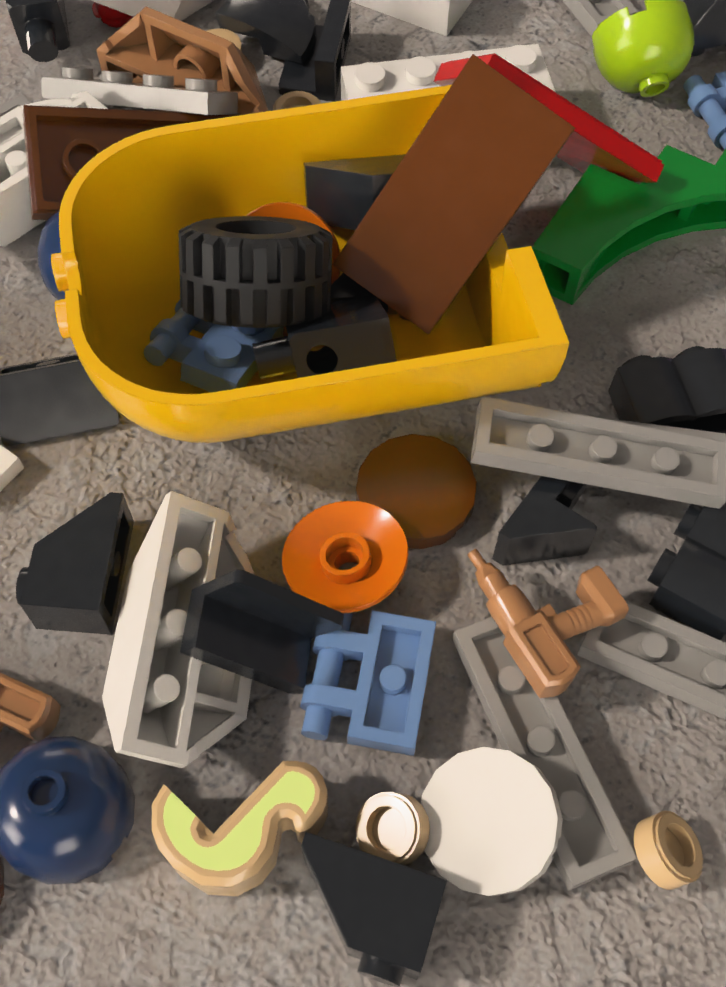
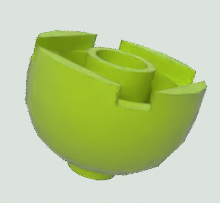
M645 0L646 10L630 15L628 7H625L602 21L592 34L595 61L600 73L613 88L631 94L640 93L642 97H652L666 91L670 86V82L683 72L691 58L694 46V31L687 6L681 0Z

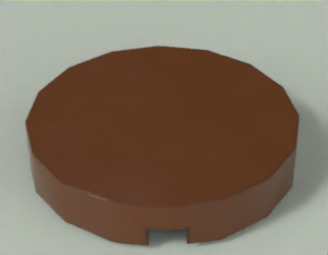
M409 434L388 439L370 451L359 468L356 484V501L370 503L384 509L400 524L406 536L408 548L425 549L446 543L456 535V531L462 528L465 522H468L474 509L477 482L469 461L456 447L434 436Z

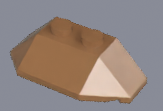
M147 6L96 49L101 71L133 72V83H143V74L174 76L175 87H185V78L217 80L218 91L238 92L237 114L229 115H246L268 111L254 65L233 42ZM155 110V111H161V112H173V111Z

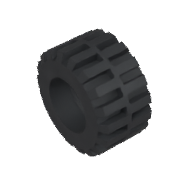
M219 217L192 223L179 230L180 306L187 314L204 321L233 327H285L306 323L322 317L331 308L333 235H331V232L313 223L279 217Z

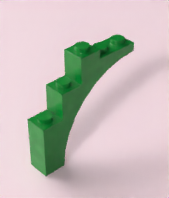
M666 145L658 156L664 167L656 183L641 182L637 184L594 164H590L532 246L551 296L573 305L595 278L623 257L664 239L695 231L725 229L726 149L717 163L713 165Z

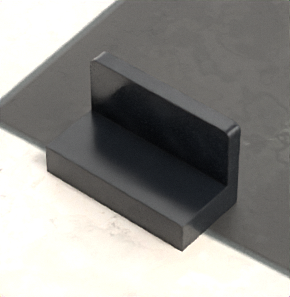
M330 0L324 26L316 25L317 31L314 46L304 64L285 60L278 84L280 95L292 91H304L316 96L319 100L335 102L341 79V66H344L351 39V0Z
M77 354L0 368V437L2 444L5 446L115 426L119 423L118 411L102 396L90 380Z
M237 569L192 589L180 653L286 693H291L305 687L311 639L342 629L344 614L245 570Z

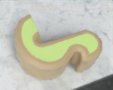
M282 761L213 834L163 784L152 803V833L158 849L180 877L208 895L239 896L262 884L275 867L281 844V836L284 831L292 830L296 832L297 840L302 843L306 832L314 835L319 833L328 817L327 788L323 776L314 766L300 761Z

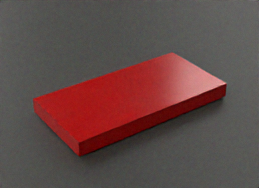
M497 54L477 56L575 127V131L556 157L582 173H585L590 164H594L633 182H657L664 167L660 159ZM470 58L441 63L433 82L440 86L452 85Z

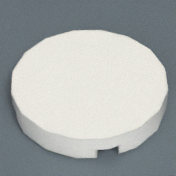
M480 747L457 753L435 771L422 793L421 805L427 813L430 824L429 840L424 851L437 872L462 891L486 896H499L525 889L547 871L554 858L553 854L557 849L558 838L561 837L563 818L556 791L541 770L524 758L509 750Z

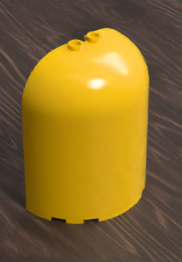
M452 85L169 125L143 131L112 144L88 161L72 179L61 202L59 212L61 253L51 254L52 270L59 292L65 291V299L55 300V312L60 334L63 339H72L77 355L90 380L117 411L142 428L171 439L192 443L224 442L541 387V383L552 382L560 372L570 342L532 246L508 249L503 233H501L430 334L425 333L412 322L401 319L399 314L388 315L396 362L297 378L296 372L260 379L257 371L246 387L208 392L180 380V362L168 358L162 366H155L144 357L143 352L150 343L151 331L163 319H171L175 315V306L180 300V229L205 219L247 216L253 210L273 202H292L306 207L303 163L406 154ZM329 226L337 239L341 252L355 230ZM286 326L284 327L283 337L288 336ZM195 330L189 333V335L199 339L205 335ZM325 345L315 346L311 349V351L320 350Z

